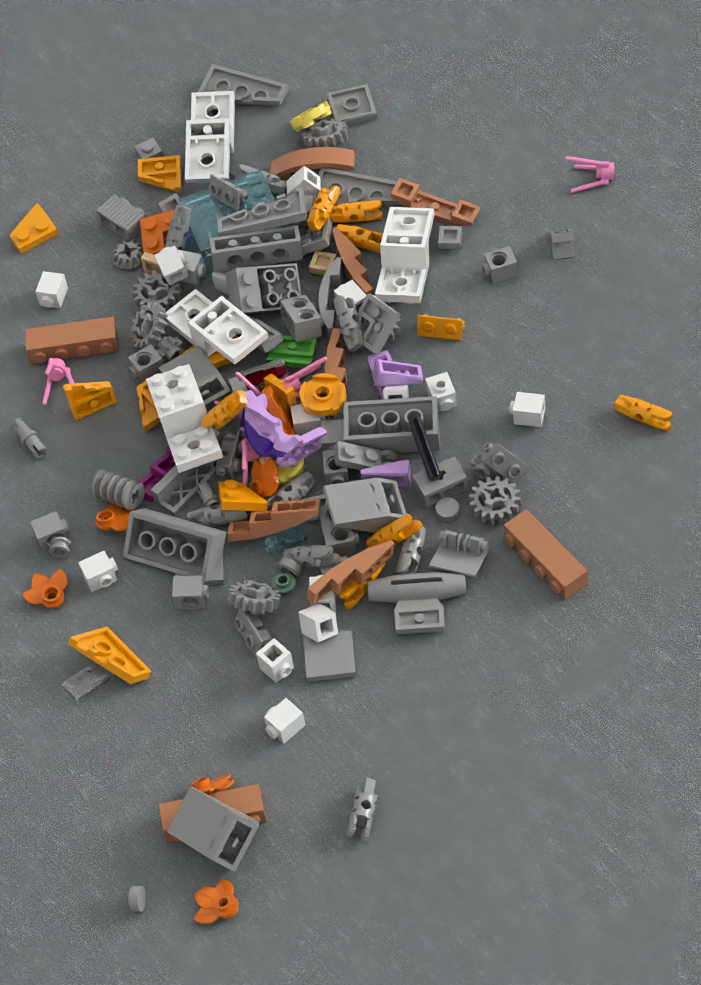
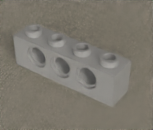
M298 225L209 238L214 273L229 271L235 268L303 260Z

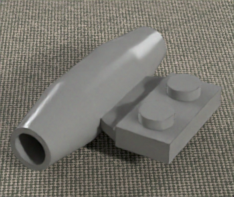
M441 572L398 574L368 581L369 601L397 604L394 608L396 635L445 631L444 611L440 600L466 594L465 575Z

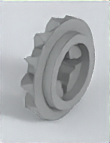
M133 239L130 242L124 240L123 244H116L115 249L111 250L112 262L118 268L133 269L142 264L141 257L144 252L141 242L136 243ZM126 251L131 252V258L126 255Z

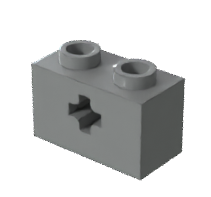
M455 457L438 463L441 478L438 480L430 481L425 469L412 475L414 489L426 509L435 506L440 499L453 498L469 491L468 478Z

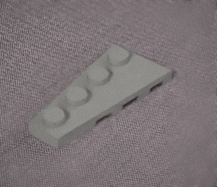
M212 64L198 92L234 91L235 104L281 106L289 88L287 84Z
M321 168L318 176H320L321 188L326 187L328 191L332 186H339L340 195L335 206L343 203L381 200L382 206L399 205V202L391 197V192L397 181L331 168Z
M303 187L295 189L296 193L286 196L285 193L276 196L277 200L265 204L263 201L255 204L256 206L248 212L243 209L217 219L219 237L277 228L282 225L307 220Z

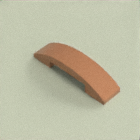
M313 147L296 150L270 162V174L284 180L292 177V172H297L303 166L310 170L328 167L341 171L355 170L354 150L339 147Z
M402 178L398 179L391 192V197L405 207L433 208L434 220L447 224L470 226L480 211V206L461 199L456 204L420 191L419 184Z

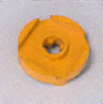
M327 373L312 376V380L307 383L305 381L299 391L300 401L305 413L315 416H335L339 414L347 397L345 385L338 380V377ZM322 392H326L327 396L321 398L317 395H321Z

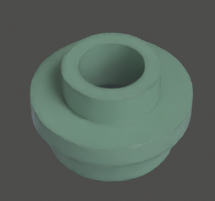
M280 572L272 578L271 585L274 587V590H279V594L288 595L295 588L296 582L292 574Z

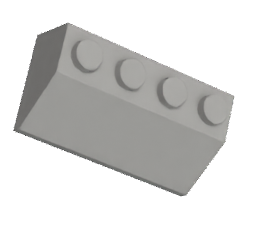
M437 396L343 402L344 442L379 449L381 451L391 450L396 453L419 452L408 422L410 418L419 416L432 451L440 450Z
M142 508L130 511L123 557L184 576L202 575L203 581L206 582L223 554L226 532ZM180 553L181 557L175 565V554Z

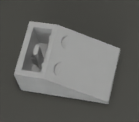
M297 263L235 268L225 273L229 302L247 316L281 311L280 300L301 296Z
M198 346L158 367L160 372L164 373L178 366L189 364L207 413L216 406L214 404L215 400L221 402L231 394L230 388L219 371Z
M370 478L325 485L323 487L334 527L376 533L377 530L406 515L397 481Z
M190 786L167 832L212 861L235 872L259 827V821Z

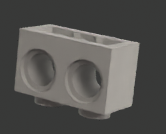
M306 295L280 300L281 320L295 342L322 336L321 327H324L323 317L317 313L315 304L310 302Z
M328 506L320 507L318 515L325 545L332 546L333 553L335 552L341 557L356 554L355 544L360 543L357 530L334 527Z

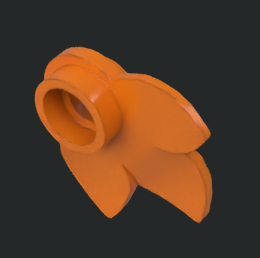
M269 458L263 465L258 460H254L251 476L253 480L249 488L264 500L267 496H273L278 489L279 482L275 478L277 466L273 458Z
M110 504L105 510L100 511L96 515V527L104 531L111 529L120 532L127 531L130 511L134 510H127L118 505Z
M61 569L57 570L51 578L37 573L33 574L32 589L23 593L25 600L30 604H42L50 609L59 607L65 599L63 591L68 585L66 574Z
M231 773L214 778L211 781L209 777H203L190 783V786L210 794L213 791L227 790L234 785L235 781L234 779L228 780L231 777Z
M220 879L215 888L208 886L196 891L194 898L201 908L195 914L193 920L200 924H212L219 918H233L239 910L238 899L233 895V885L227 880Z

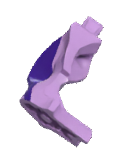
M252 390L245 392L247 405L237 415L241 419L239 429L245 432L249 444L260 457L273 458L280 467H295L303 458L321 448L320 441L327 435V431L324 428L318 427L301 436L298 434L287 435L283 432L282 421L272 416L266 410L268 405L266 395L263 393L256 396Z

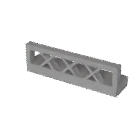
M213 428L218 444L221 448V433ZM217 460L180 473L175 465L151 489L154 503L175 517L198 494L196 487L199 488L198 485L200 483H210L217 476V471L215 470ZM211 466L212 470L208 474L199 475V470L202 467ZM196 481V486L193 489L183 490V486L187 482ZM180 497V502L174 507L166 503L170 498Z

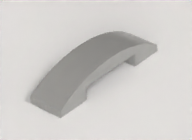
M337 257L328 267L319 290V309L324 320L323 329L329 340L333 328H337L335 310H330L332 290L342 285L344 270L341 257Z

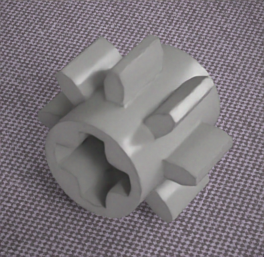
M168 336L158 342L156 351L163 358L165 364L167 361L169 362L183 353L185 348L182 347L183 342L178 337L172 338Z
M478 451L477 455H474L470 462L472 466H475L473 469L474 474L481 479L493 478L498 472L481 461L485 456V451Z

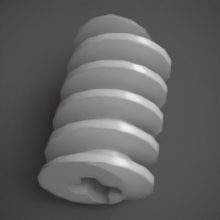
M106 470L98 471L92 483V492L97 499L110 502L127 510L136 509L144 499L145 488L142 483L138 484L135 480H129L126 477L115 475Z

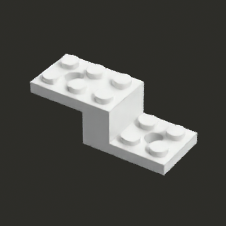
M234 91L195 92L191 94V120H186V183L210 182V174L218 178L224 177L229 181L230 153H234ZM211 109L218 110V114L214 117L207 115ZM205 157L213 158L210 164H202V160Z
M390 207L380 244L382 268L375 296L383 302L421 303L430 264L428 241L434 220L433 208Z
M196 289L165 313L168 314L165 322L195 347L198 346L206 356L209 357L217 350L234 365L269 338L266 330L223 296L211 302ZM191 315H196L193 319L189 318ZM236 334H241L239 338L232 339Z
M190 365L178 366L173 370L147 378L146 381L178 472L180 473L223 458L212 426L206 428L201 424L202 418L207 414V410Z

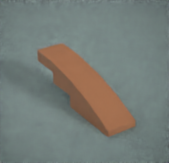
M334 227L332 229L338 257L342 258L346 278L348 281L353 280L366 295L368 293L374 295L373 288L369 285L368 272L363 266L362 253L337 227Z
M333 328L327 347L325 373L338 377V380L345 385L346 389L348 378L346 368H344L346 365L345 352L342 349L344 338L341 329Z
M321 498L273 502L271 511L252 512L250 521L230 522L227 532L228 542L255 539L297 526L319 514Z
M392 540L386 541L344 560L326 572L308 588L307 600L315 605L330 590L338 596L353 580L362 586L393 555L394 542Z

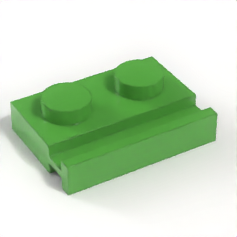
M282 335L283 341L276 345L274 349L269 350L268 357L266 358V363L282 358L286 367L303 369L314 361L318 345L317 338L295 342L292 336Z

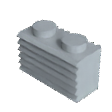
M113 194L96 210L98 222L129 242L141 233L140 219L145 218L146 214L141 208L131 206L125 198H119Z

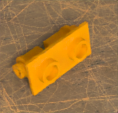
M427 314L417 316V336L462 341V330L465 328V321L461 320V318L434 317Z

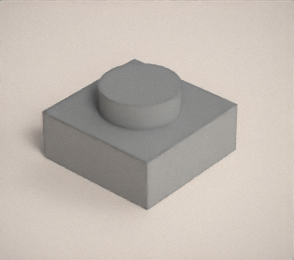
M154 138L134 146L135 152L140 159L163 157V152Z
M173 193L156 205L160 212L163 213L175 209L176 205L183 204L177 193Z
M440 226L438 248L461 249L462 226Z

